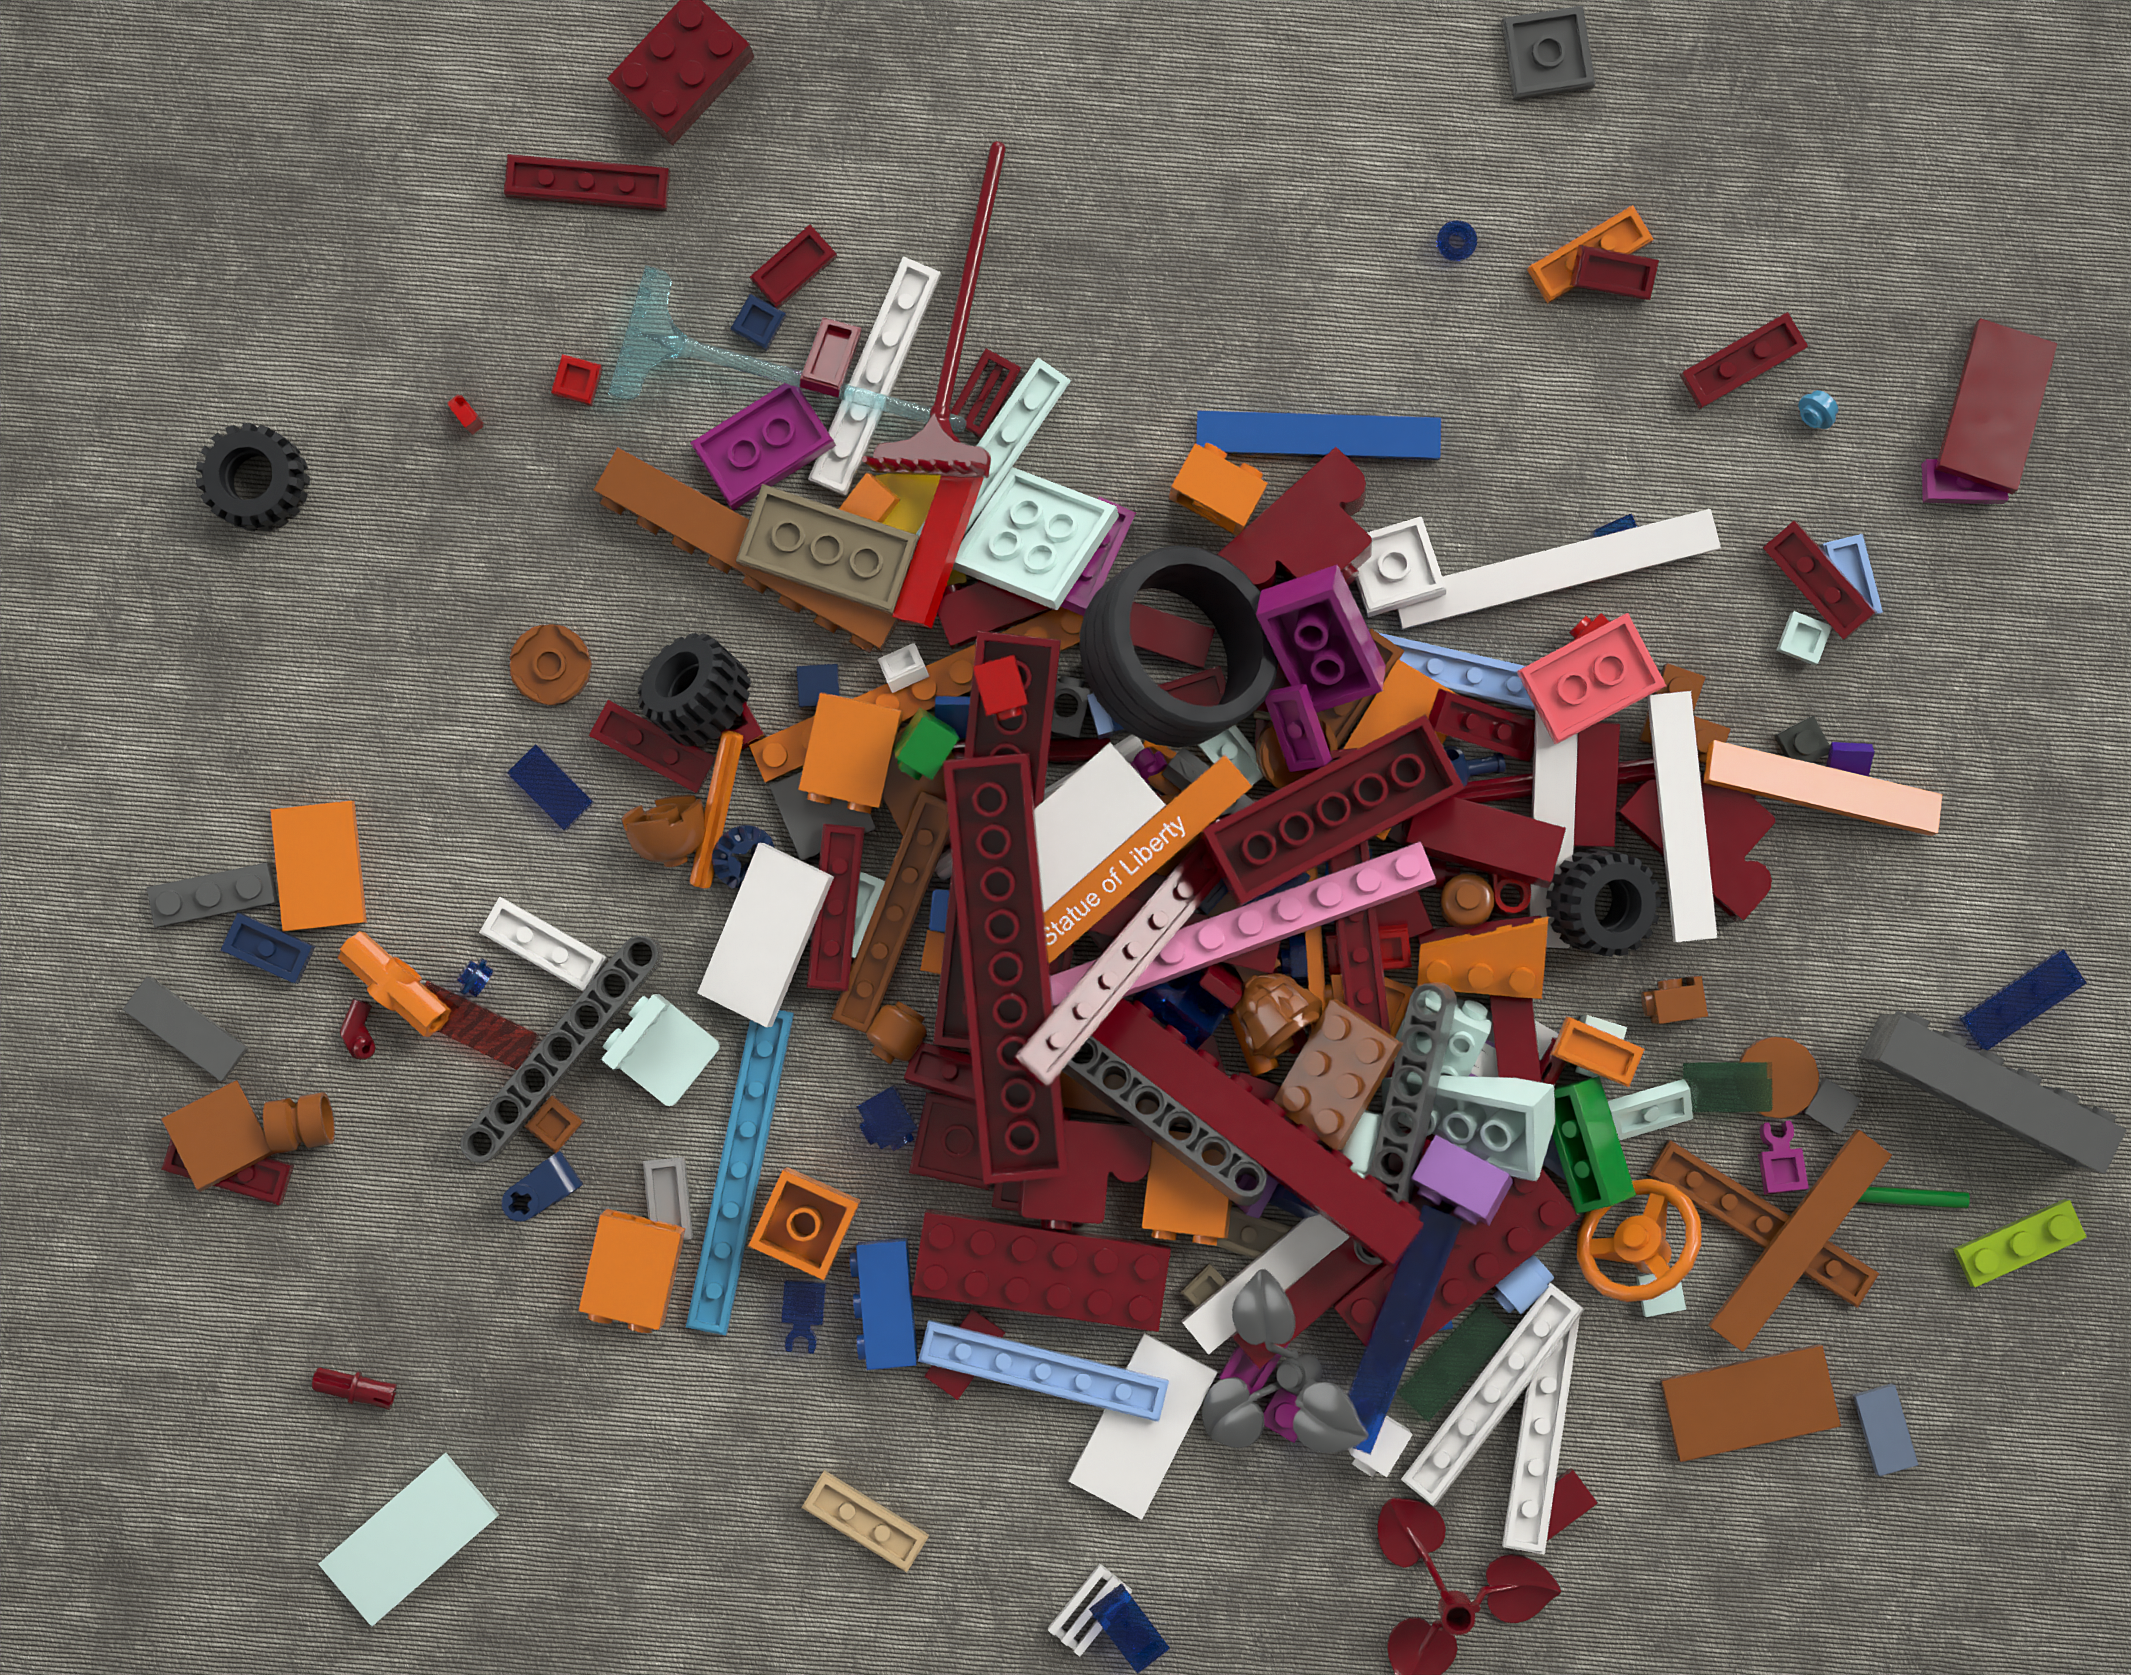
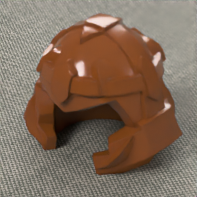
M1278 973L1254 975L1246 980L1243 984L1242 996L1236 1007V1014L1247 1035L1245 1041L1250 1056L1265 1055L1268 1059H1274L1294 1047L1295 1044L1291 1036L1308 1024L1312 1023L1316 1026L1322 1015V1001L1307 989H1303L1289 976Z

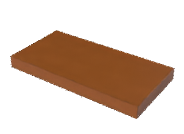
M1821 1344L1660 1379L1677 1459L1680 1462L1841 1427L1823 1345Z

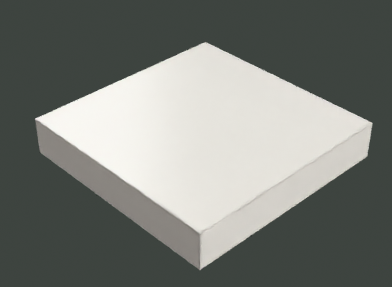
M1422 516L1367 532L1372 538V554L1357 569L1359 574L1355 578L1367 617L1446 594V587Z

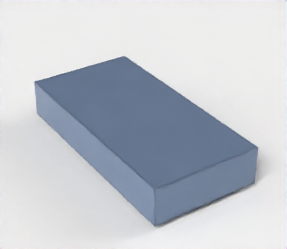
M1891 1383L1853 1394V1400L1875 1474L1883 1476L1917 1466L1918 1461L1896 1386Z

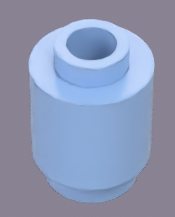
M1533 1254L1495 1285L1497 1291L1492 1296L1508 1313L1516 1309L1518 1313L1522 1314L1549 1287L1548 1284L1554 1279V1276Z

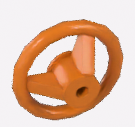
M1654 1179L1632 1181L1636 1196L1650 1194L1643 1215L1632 1216L1624 1220L1616 1229L1614 1237L1592 1239L1599 1220L1612 1206L1585 1213L1577 1232V1261L1586 1281L1603 1296L1624 1302L1652 1300L1674 1289L1692 1270L1701 1248V1219L1692 1200L1672 1184ZM1668 1202L1678 1209L1685 1224V1245L1679 1260L1672 1267L1668 1264L1672 1254L1671 1246L1666 1240ZM1594 1258L1633 1264L1640 1272L1654 1274L1657 1279L1646 1285L1637 1286L1615 1283L1599 1271Z

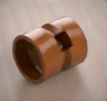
M325 1092L300 1096L297 1104L291 1098L265 1102L263 1106V1126L267 1144L273 1154L295 1151L302 1142L308 1148L333 1144L335 1140V1122L331 1103Z

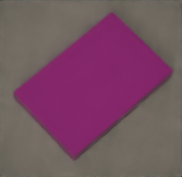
M793 378L690 442L733 511L759 495L762 484L772 487L836 446L834 440Z

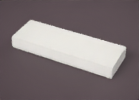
M502 897L498 898L479 932L583 992L599 974L608 958Z

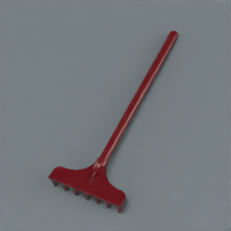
M1000 141L993 142L990 146L934 405L931 406L930 418L925 427L910 439L892 443H880L875 448L873 457L863 456L862 461L871 467L874 473L989 477L991 464L989 452L980 446H970L959 441L953 434L950 425L951 410L949 408L1006 151L1005 145Z

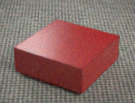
M562 354L551 391L552 395L592 406L603 370L602 365Z

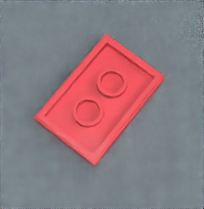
M1628 613L1516 671L1554 744L1560 743L1666 686Z

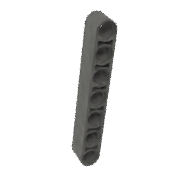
M635 936L622 945L464 1132L460 1147L467 1159L472 1162L481 1163L494 1159L501 1154L659 967L663 959V950L656 939L648 936ZM642 942L648 944L652 950V958L644 966L636 964L632 956L635 946ZM613 974L622 976L626 984L625 991L619 997L611 996L606 989V982ZM587 1005L594 1007L599 1015L598 1023L591 1029L584 1027L579 1018L581 1010ZM559 1037L568 1039L572 1045V1053L566 1060L557 1058L553 1051V1044ZM533 1068L542 1071L545 1076V1085L539 1092L530 1089L526 1081L529 1071ZM506 1100L514 1102L519 1110L518 1117L513 1123L505 1121L500 1114V1107ZM479 1132H484L491 1138L492 1146L487 1154L479 1153L474 1147V1138Z
M1435 982L1418 986L1410 997L1400 1039L1403 1045L1396 1057L1370 1170V1175L1387 1187L1385 1193L1390 1195L1397 1204L1401 1199L1411 1204L1415 1187L1412 1176L1421 1161L1456 1009L1457 998L1455 992L1444 983ZM1431 990L1436 992L1441 999V1007L1436 1013L1431 1012L1426 1006V996ZM1421 1031L1427 1033L1432 1041L1431 1049L1427 1054L1421 1052L1416 1044V1038ZM1411 1072L1417 1073L1422 1080V1089L1418 1094L1412 1092L1407 1085V1078ZM1402 1112L1408 1114L1413 1121V1128L1409 1134L1404 1133L1398 1125V1117ZM1391 1153L1398 1154L1403 1160L1404 1168L1401 1174L1393 1172L1389 1166ZM1354 1240V1250L1361 1261L1372 1265L1382 1263L1380 1259Z
M1089 1036L1078 1049L1089 1052L1093 1057L1088 1064L1078 1065L1070 1059L1061 1069L1234 1203L1240 1206H1250L1261 1199L1266 1185V1174L1259 1163L1092 1036ZM1109 1075H1118L1125 1080V1085L1120 1089L1111 1090L1103 1084V1080ZM1141 1100H1151L1156 1103L1158 1110L1154 1114L1143 1115L1136 1109V1104ZM1177 1124L1184 1125L1191 1131V1136L1185 1140H1176L1169 1134V1129ZM1207 1150H1217L1223 1155L1224 1162L1217 1166H1210L1204 1162L1202 1154ZM1241 1175H1250L1257 1181L1258 1186L1252 1191H1243L1237 1187L1235 1179Z

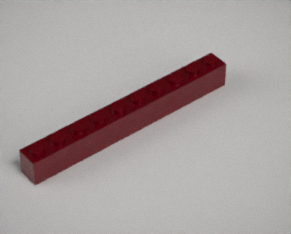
M1123 998L1118 1001L1090 1036L1259 1163L1265 1173L1390 1268L1394 1269L1423 1230L1424 1223L1418 1220L1422 1214L1415 1207L1403 1199L1398 1204L1384 1194L1387 1191V1187L1370 1174L1362 1178L1350 1169L1354 1163L1335 1148L1330 1153L1317 1144L1320 1138L1311 1129L1301 1123L1297 1128L1283 1118L1286 1112L1268 1098L1262 1103L1250 1094L1253 1087L1235 1073L1229 1078L1217 1069L1220 1063L1208 1052L1200 1049L1196 1053L1184 1043L1187 1038L1176 1028L1167 1024L1163 1029L1151 1020L1154 1013L1138 1000H1134L1130 1004Z

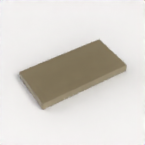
M762 484L736 563L893 615L919 536Z

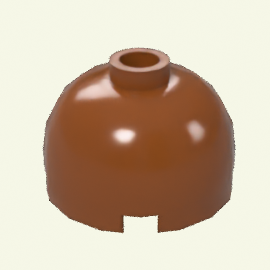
M675 795L654 800L656 807L644 812L642 805L625 813L621 820L632 849L641 858L650 862H663L665 867L679 866L687 862V855L696 851L702 843L705 831L704 808L701 799L696 800L695 795Z

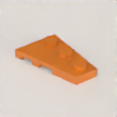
M1549 916L1534 919V923L1512 927L1511 924L1497 927L1496 931L1474 936L1465 934L1421 944L1417 987L1423 984L1439 982L1450 986L1454 992L1542 999Z

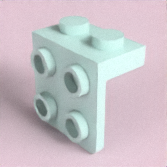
M1431 990L1426 996V1006L1433 1013L1440 1009L1441 999L1436 992ZM1457 998L1440 1076L1470 1075L1488 1038L1493 1021L1492 1013L1488 1012L1482 1004L1472 1000L1463 1001ZM1405 1017L1395 1036V1038L1399 1041L1401 1039ZM1421 1031L1416 1038L1417 1047L1421 1052L1427 1054L1432 1046L1430 1036ZM1411 1072L1409 1075H1418V1074L1415 1073V1072Z
M653 994L650 999L643 996L629 1012L628 1015L633 1020L626 1029L622 1031L617 1028L604 1043L603 1048L607 1052L601 1060L613 1070L621 1069L666 1106H673L680 1100L719 1051L720 1044L713 1036L660 994Z

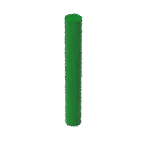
M1869 1186L1857 1202L1968 1209L1970 1196L1968 1192Z

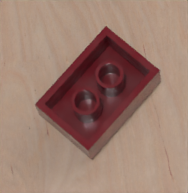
M679 0L609 75L607 80L613 92L673 146L755 57L750 43L702 0Z

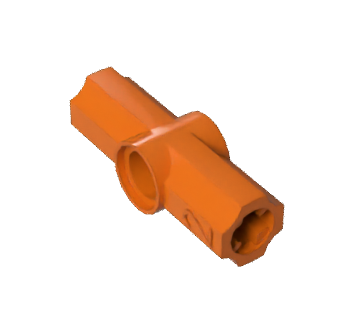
M359 931L354 936L348 938L341 946L338 959L368 985L367 992L382 1006L400 1014L424 1037H430L448 1021L451 1010L435 994L420 983L422 980L421 976L404 961L389 955L365 932Z

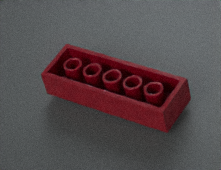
M1425 714L1204 828L1199 835L1237 907H1240L1456 795L1465 788Z
M1541 1169L1540 1176L1536 1181L1511 1176L1513 1183L1489 1226L1479 1220L1476 1226L1462 1220L1454 1214L1456 1208L1450 1205L1423 1227L1421 1233L1394 1269L1382 1262L1333 1305L1386 1373L1580 1217L1543 1169Z
M926 1209L912 1295L1159 1332L1171 1248L1170 1245L1066 1229L1055 1230L1033 1224Z

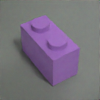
M1435 1135L1412 1176L1414 1184L1419 1188L1417 1192L1419 1196L1439 1206L1441 1201L1450 1204L1456 1208L1454 1214L1457 1217L1475 1226L1478 1220L1488 1226L1490 1225L1513 1183L1509 1173Z

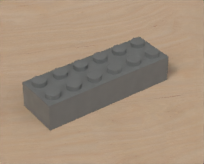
M1896 1011L1894 1015H1879L1859 1056L1860 1059L2077 1169L2100 1174L2106 1173L2127 1129L2114 1123L2117 1116L2096 1106L2090 1108L2082 1104L2078 1105L2077 1103L2080 1098L2062 1088L2056 1087L2052 1089L2048 1086H2040L2042 1078L2021 1068L2015 1070L2010 1067H2003L2002 1065L2005 1060L1994 1053L1984 1049L1977 1051L1972 1048H1965L1967 1040L1946 1030L1942 1033L1934 1029H1928L1930 1022L1909 1011L1906 1014Z

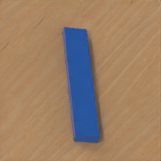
M1197 411L1196 444L1204 447L1205 443H1209L1218 447L1226 454L1325 457L1331 450L1337 447L1347 458L1439 460L1441 452V418Z

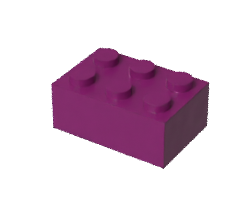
M1338 565L1261 591L1256 616L1290 685L1306 684L1316 713L1382 692L1386 668L1385 663Z

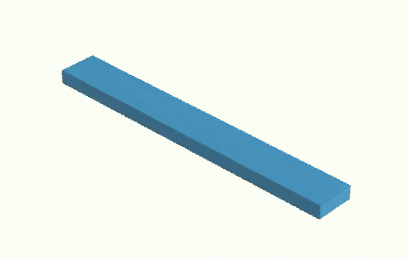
M779 1010L772 1027H765L750 1019L686 1328L725 1336L728 1333L794 1018L793 1012Z

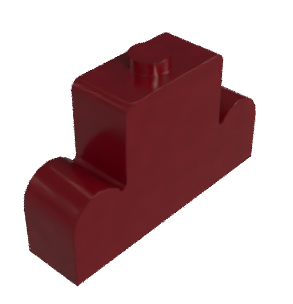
M1335 447L1217 555L1227 559L1244 572L1260 592L1275 586L1277 574H1281L1287 581H1291L1334 565H1338L1347 586L1350 585L1359 574L1357 569L1372 554L1371 536L1350 517L1359 512L1364 506L1366 498L1365 476L1351 460Z
M1703 772L1700 776L1713 902L1735 922L1744 921L1765 898L1772 884L1771 874L1766 866L1757 861H1745V857L1774 825L1775 817L1755 800L1757 795L1703 783L1705 774ZM1656 779L1641 783L1616 809V817L1664 858Z
M1064 1120L1069 1167L1068 1176L1020 1181L1018 1214L1025 1218L1048 1220L1047 1228L1072 1230L1073 1222L1100 1224L1104 1221L1108 1173L1115 1180L1122 1182H1136L1145 1176L1150 1166L1152 1139L1135 1126Z

